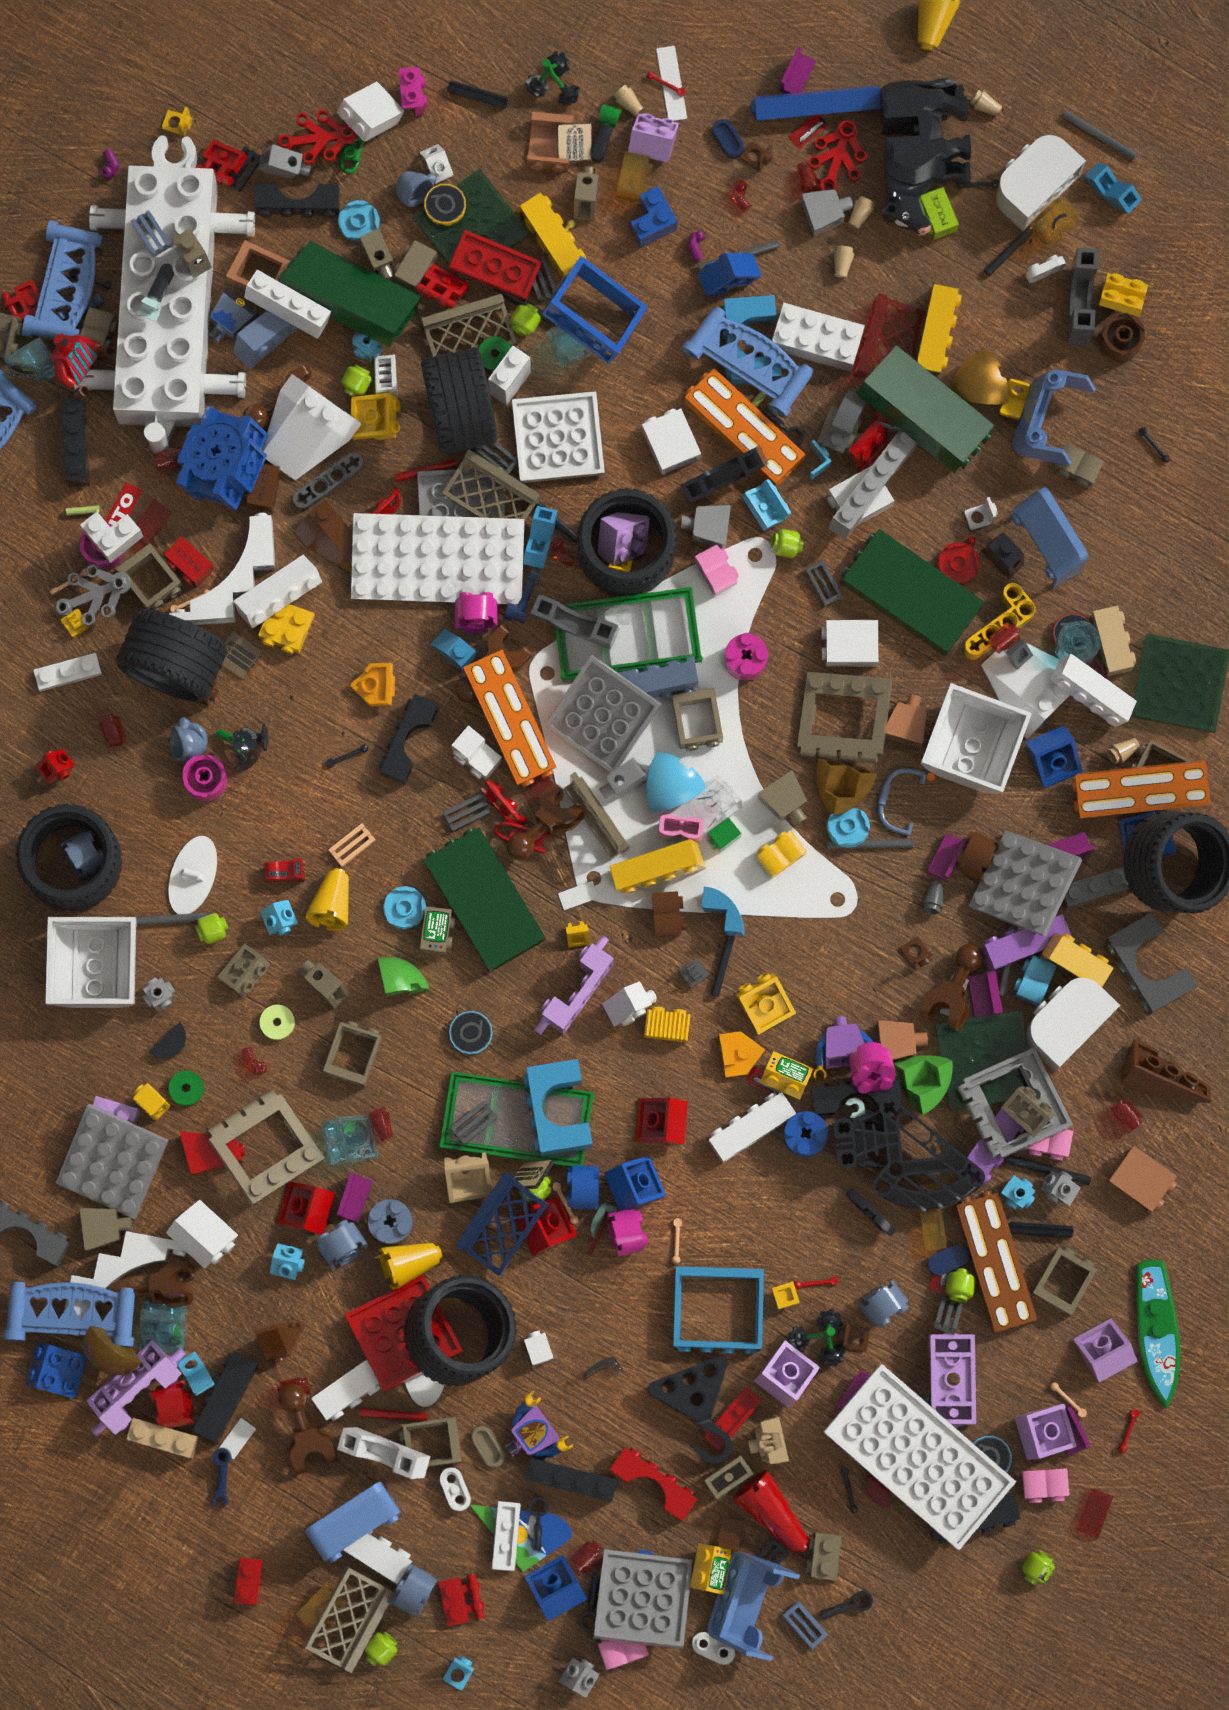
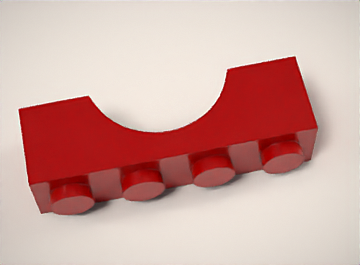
M630 1447L629 1450L624 1448L609 1470L627 1483L639 1477H647L656 1481L664 1491V1509L680 1521H683L697 1501V1498L694 1497L696 1492L686 1485L684 1488L676 1484L678 1480L669 1473H666L665 1476L658 1471L660 1468L658 1465L650 1460L646 1463L640 1459L642 1454L634 1448Z

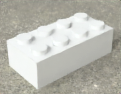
M783 303L772 341L786 354L852 372L865 326Z

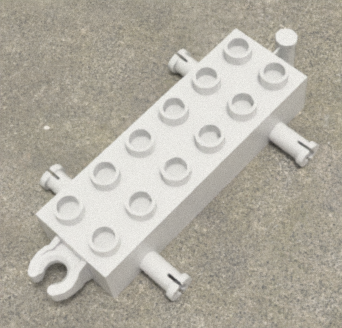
M160 136L152 148L154 167L129 166L126 209L98 208V205H91L90 215L92 216L89 217L90 231H97L98 228L125 229L116 370L89 369L79 386L85 384L94 390H114L113 410L118 423L145 425V438L148 440L152 452L158 455L166 453L169 449V441L177 426L191 427L193 423L200 425L205 409V394L238 395V398H245L246 393L244 388L246 387V373L239 372L238 375L207 374L215 233L247 234V237H254L255 212L248 211V214L216 213L218 185L214 170L196 168V148L189 137H184L181 142L184 152L183 159L178 163H170L165 158V153L169 147L167 138ZM149 210L171 245L174 237L191 229L205 250L212 268L193 278L173 246L153 257L132 225L131 220H136L139 215H144ZM149 218L146 219V222L154 232L155 236L157 237L161 245L164 246L165 243L163 242L162 238L152 225L151 221L149 220ZM141 222L138 225L154 250H157L158 247ZM201 259L196 260L194 264H198ZM163 264H170L173 267L174 277L161 301V310L157 321L154 322L137 315V311L142 306L141 301L144 297H148L150 288L155 278H157Z

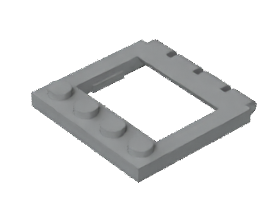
M1035 1047L963 1079L964 1084L957 1087L964 1102L972 1099V1102L966 1104V1107L973 1121L982 1119V1121L975 1124L982 1139H992L985 1144L991 1158L1000 1156L1003 1159L1073 1127L1071 1119ZM1019 1068L1028 1087L1036 1093L1035 1097L1040 1102L1044 1101L1050 1105L1055 1116L1048 1121L1047 1125L1035 1137L1026 1132L1019 1135L1017 1139L1007 1142L980 1085L991 1082Z

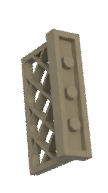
M502 294L421 318L433 357L437 355L440 347L449 352H456L455 350L460 341L472 346L471 348L475 347L478 349L479 347L475 344L480 335L486 338L491 337L482 332L487 321L498 327L494 336H497L500 329H503L510 335L511 340L507 341L509 345L517 344ZM501 309L504 318L500 324L489 319L493 311ZM478 316L485 320L480 330L469 325L473 317ZM457 322L465 326L460 337L449 331L452 324ZM467 328L478 333L474 343L462 338ZM439 329L445 332L439 343L431 338L429 331ZM447 334L458 339L453 350L442 344Z
M468 450L442 494L480 518H488L485 508L497 506L500 516L498 518L508 519L515 517V519H518V516L523 515L521 519H524L525 522L542 496L476 453ZM467 464L474 468L476 477L463 478L462 471ZM477 471L481 472L484 475L478 476ZM486 477L492 479L493 488L481 490L479 479ZM476 480L479 491L467 494L465 482ZM462 483L464 495L455 497L449 493L453 485ZM506 488L510 491L511 499L499 502L497 490ZM494 491L497 503L485 505L482 494ZM480 494L482 506L471 507L468 497ZM525 500L530 503L526 511L517 513L515 501ZM512 502L514 514L502 516L500 505ZM483 509V513H484V514H482L481 512H479V511H477V510Z
M576 772L570 775V784L564 787V790L573 804L581 803L587 808L584 820L612 860L629 849V845L583 777L579 778Z
M346 1566L303 1647L352 1673L395 1592ZM352 1574L356 1577L358 1586L347 1589L346 1580ZM371 1585L376 1587L374 1595L365 1599L363 1588ZM359 1590L361 1601L351 1604L348 1593ZM345 1595L347 1606L336 1609L335 1601L337 1597ZM363 1605L364 1613L362 1617L355 1619L352 1608ZM348 1610L351 1620L340 1624L338 1613ZM334 1615L336 1626L325 1629V1619ZM352 1625L353 1634L351 1637L344 1639L341 1628ZM337 1630L340 1641L329 1644L327 1633ZM323 1635L325 1646L318 1649L312 1647L311 1645L315 1638ZM341 1645L343 1652L339 1660L332 1657L330 1649Z

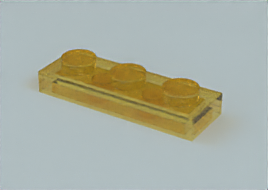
M938 1183L919 1185L925 1191L939 1189ZM942 1208L928 1210V1214L923 1210H919L924 1251L947 1249Z

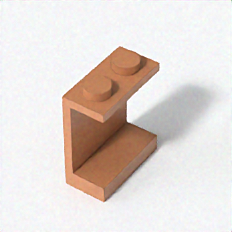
M532 112L527 166L535 170L548 168L555 172L569 171L571 135L567 134H571L573 128H568L567 159L559 158L558 125H574V116Z
M1133 1146L1109 1178L1107 1184L1112 1188H1119L1147 1208L1146 1212L1150 1214L1153 1210L1157 1212L1164 1203L1162 1197L1166 1192L1168 1194L1172 1192L1177 1184L1174 1182L1177 1176Z

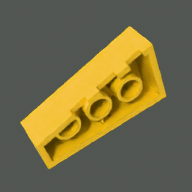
M540 192L520 205L515 213L518 217L523 215L525 227L529 232L537 235V244L543 251H549L547 255L549 261L562 279H564L580 256L585 259L587 258L581 249L576 248L573 243L575 239L571 232H566L562 226L564 222L558 213L555 214L551 209L552 203L546 195L543 196Z
M934 284L932 287V296L928 306L927 319L917 362L927 371L940 374L942 369L946 370L948 357L944 356L946 348H951L953 336H949L950 328H955L957 316L953 314L955 307L960 306L962 295L958 294L959 289Z
M688 839L610 865L609 867L616 890L621 893L624 892V894H630L635 892L636 888L642 886L644 888L656 885V882L669 881L677 878V876L705 869L706 865L699 843Z

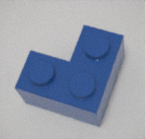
M659 186L640 195L639 204L645 215L631 222L630 231L639 247L642 248L676 231L678 221Z
M730 252L723 253L717 261L706 264L704 266L705 269L698 273L706 296H720L734 286H748L762 277L754 255L744 254V252L731 254Z

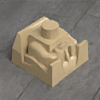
M485 1152L482 1153V1158L467 1155L455 1160L448 1157L444 1158L449 1203L489 1196L492 1186L489 1163Z
M779 1417L761 1422V1426L755 1430L756 1439L748 1441L751 1454L760 1452L762 1461L770 1464L789 1462Z

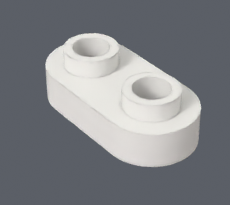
M1051 256L1041 265L1037 263L1030 266L1025 276L1029 283L1036 282L1060 271L1066 266V262L1062 256Z
M456 1468L445 1469L440 1475V1482L448 1503L452 1509L463 1511L470 1505L471 1498L462 1474ZM449 1475L455 1476L456 1480L454 1483L447 1481ZM459 1495L464 1498L462 1504H457L455 1501Z
M700 1632L692 1640L694 1651L710 1660L726 1665L734 1659L735 1650L710 1637L709 1633ZM700 1640H707L708 1645L706 1648L699 1646ZM722 1649L728 1651V1655L725 1658H722L719 1654Z

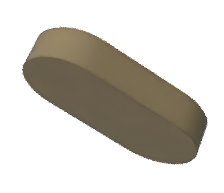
M485 1426L475 1428L471 1434V1440L484 1463L492 1468L502 1465L505 1460V1453L492 1431Z

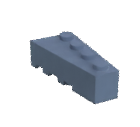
M266 311L237 334L233 354L251 371L298 328L273 313Z
M694 656L688 657L685 663L677 662V660L670 661L662 668L651 665L643 668V672H639L638 669L619 672L620 675L653 698L669 699L674 694L694 692L698 688Z

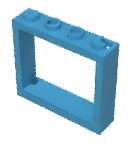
M676 1266L673 1347L678 1348V1352H691V1348H700L702 1353H713V1349H722V1353H735L736 1349L744 1350V1354H757V1350H762L764 1269ZM682 1277L756 1279L755 1343L680 1340Z

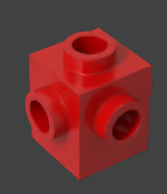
M60 749L55 752L54 750L47 752L35 768L46 783L50 784L57 780L61 782L71 775L70 771L74 768L75 764L65 750Z

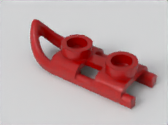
M393 487V492L388 498L378 500L374 512L365 514L392 515L401 503V494L398 488ZM395 497H396V502H395L394 506L392 507V506L390 505V503H391V502L395 499Z
M490 780L485 782L488 789L486 790L483 787L480 789L481 792L507 822L523 825L529 821V818L523 817L515 811L517 805L512 799H505L501 795L503 788L499 783H491ZM496 799L501 802V806L496 802ZM512 815L517 820H513L509 816Z
M501 822L495 826L493 831L498 838L508 842L509 838L498 832L500 827L512 826L509 838L516 833H524V831H528L530 828L513 822ZM544 833L534 842V851L542 854L545 853L542 845L545 837L550 838V834Z

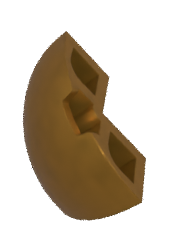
M987 350L977 352L959 368L950 389L964 401L979 404L1008 403L1007 379L1001 377L998 369L1001 364L992 353Z
M818 759L817 762L819 794L825 807L833 815L845 813L856 807L867 796L876 779V773L857 765H844L842 761Z
M95 1326L88 1328L83 1341V1349L88 1360L97 1369L111 1376H126L141 1364L132 1347L113 1344L104 1328Z

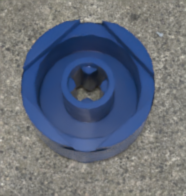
M811 1111L793 1115L788 1120L783 1132V1141L788 1151L793 1155L804 1158L817 1155L825 1146L828 1138L826 1123L819 1115ZM802 1130L810 1132L809 1139L806 1137L801 1138Z
M572 1165V1168H568V1185H572V1189H568L567 1207H572V1209L598 1210L599 1166Z

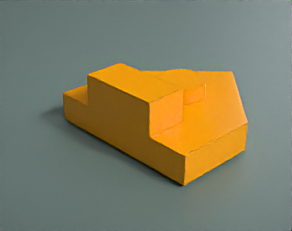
M370 663L364 669L365 671L349 686L371 707L392 706V698L395 695V676L392 675L393 664Z
M741 1031L719 1034L725 1078L747 1075L765 1052V1049Z

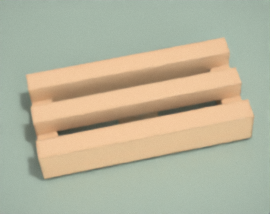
M361 823L332 846L329 852L343 867L373 844L376 839ZM359 832H364L354 841H352L349 845H347L344 849H342L340 852H335L344 844H346L349 840H351L354 836H356ZM368 837L369 840L342 860L340 858L360 841Z

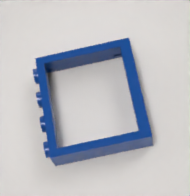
M580 256L572 265L541 314L609 365L620 353L648 306L584 257ZM576 274L632 316L631 321L616 344L559 301Z

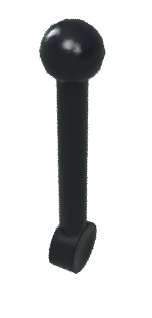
M995 179L993 182H971L970 186H993L998 188L1000 181ZM957 182L959 188H964L960 182Z
M72 269L69 273V276L73 279L79 275L75 269ZM96 279L94 281L95 284L103 286L106 290L111 288V283L108 281L102 282Z
M1145 427L1140 428L1138 434L1147 439L1162 457L1164 463H1168L1170 457L1165 455L1147 434Z
M363 744L359 749L336 759L330 758L326 761V764L332 768L339 761L360 752H367L368 746Z
M844 1467L840 1473L844 1476L851 1505L849 1510L851 1513H856L858 1507L853 1499L848 1477L849 1469Z

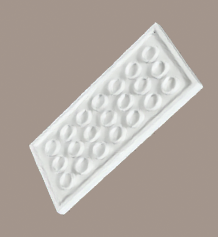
M354 513L351 599L455 602L459 598V593L470 592L472 595L490 592L493 593V598L497 600V604H509V602L518 604L522 598L524 519Z
M880 1364L823 1431L957 1550L962 1548L1016 1482L883 1364Z

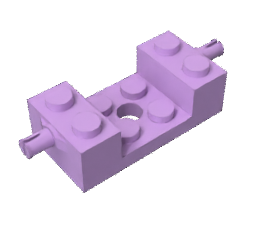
M601 935L595 945L592 943L589 948L586 946L579 955L580 968L588 974L581 982V990L579 993L575 991L568 1000V1005L555 996L552 1000L548 999L541 1008L542 1018L534 1029L535 1032L542 1035L547 1026L550 1025L561 1034H565L614 964V958L602 950L609 941L608 938Z
M947 1332L943 1335H929L928 1354L930 1358L931 1402L929 1406L956 1429L962 1425H975V1335H959L957 1333L953 1335ZM950 1373H955L959 1377V1383L956 1386H951L947 1382V1376Z
M153 1340L137 1354L141 1364L133 1372L126 1376H113L87 1400L100 1419V1422L91 1429L95 1436L98 1437L106 1428L110 1429L115 1435L119 1431L124 1430L132 1419L123 1406L129 1404L134 1396L146 1388L154 1378L165 1389L170 1384L175 1383L182 1374L177 1368V1362L187 1354L179 1348L170 1357Z

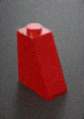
M186 1131L179 1132L192 1176L225 1167L209 1144V1135ZM235 1138L226 1143V1146L239 1163L244 1162L242 1156H245L246 1153L243 1143H238Z

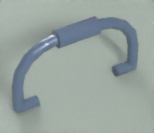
M900 768L894 770L887 777L885 783H882L877 802L879 805L878 814L886 828L893 832L910 836L913 828L912 823H908L907 830L891 825L885 819L883 810L891 787L890 783L899 774L911 773L921 776L919 784L924 785L927 774L913 768Z

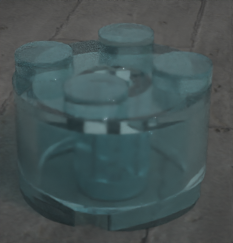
M557 325L550 328V331H547L553 348L558 347L555 351L562 367H569L590 357L585 346Z
M1086 621L1067 623L1061 629L1055 642V653L1059 660L1072 654L1086 665L1094 660L1100 649L1098 630ZM1079 641L1081 645L1076 647L1074 644Z

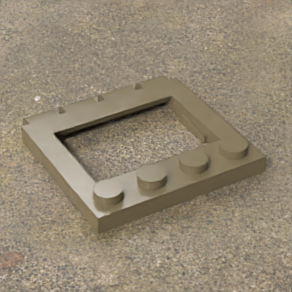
M808 672L797 747L801 748V756L816 757L817 750H820V758L837 759L838 752H841L840 759L858 761L859 754H862L861 761L877 763L878 755H883L892 679ZM817 693L878 698L872 740L811 735L812 726L815 723Z
M273 1090L259 1097L262 1106L257 1100H254L243 1107L241 1111L244 1117L237 1111L224 1119L223 1122L227 1127L226 1129L222 1123H218L207 1130L210 1136L209 1144L252 1206L325 1159L281 1094L276 1095ZM278 1112L283 1119L284 1125L292 1137L301 1145V1148L250 1180L226 1146V1143L273 1113Z

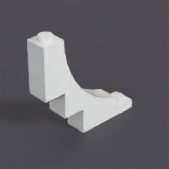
M257 513L255 516L250 517L248 540L244 552L236 567L223 582L210 592L190 600L191 612L179 609L169 614L195 625L236 622L234 598L242 596L255 587L254 571L275 570L273 520L271 515Z
M126 1231L121 1257L99 1253L94 1279L72 1275L70 1282L108 1289L112 1283L136 1269L154 1263L167 1262L170 1250H173V1255L185 1257L187 1252L174 1240ZM66 1300V1305H65L64 1311H65V1310L67 1309V1307L69 1306V1301H68V1300ZM76 1300L73 1303L80 1320L91 1307L89 1300L84 1302Z

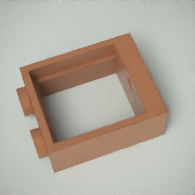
M245 240L226 278L229 284L246 291L249 281L241 278V275L252 253L281 266L275 278L276 281H278L282 271H287L290 261Z

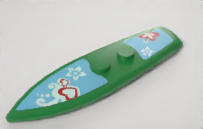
M1149 1259L1136 1264V1319L1139 1352L1143 1370L1150 1387L1163 1407L1168 1408L1174 1396L1180 1372L1181 1350L1179 1330L1165 1262Z

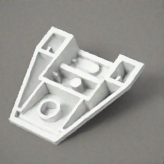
M292 374L279 392L267 432L268 435L262 450L267 454V461L274 466H279L281 471L297 480L349 442L362 423Z
M1010 636L981 666L999 701L1032 713L1024 737L1028 739L1070 694L1060 689L1051 681V677L1060 659L1029 644L1027 645L1033 656L1019 669L1015 668L1005 653L1008 650L1005 646L1010 641L1016 643L1019 639Z

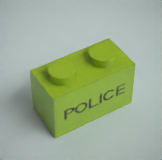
M944 187L920 196L924 211L931 219V229L928 234H931L934 240L957 232L959 223Z

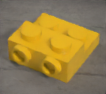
M1108 273L1099 305L1140 317L1148 285L1138 279L1130 280L1117 273Z
M391 393L351 397V416L362 423L352 439L374 438L376 440L396 438V432L400 431V423L396 420V414L400 411V402L397 397Z
M289 604L263 622L258 635L259 639L262 640L261 643L269 647L274 645L282 647L281 650L288 654H293L294 652L300 654L315 614Z
M768 972L760 975L757 978L758 982L750 985V983L742 985L738 989L739 992L735 994L757 1034H761L796 1014L777 976L773 973L769 975Z

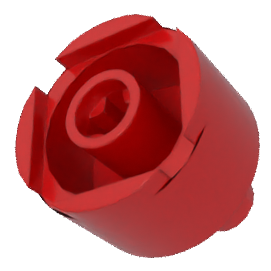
M184 1380L176 1381L166 1389L159 1385L155 1390L151 1391L152 1401L157 1405L158 1412L155 1413L157 1424L163 1425L164 1428L172 1429L194 1423V1419H190V1416L195 1415L193 1400L190 1391H185L183 1387L187 1385Z

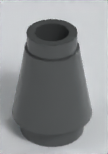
M939 881L931 882L922 902L924 912L937 915L943 909V883Z

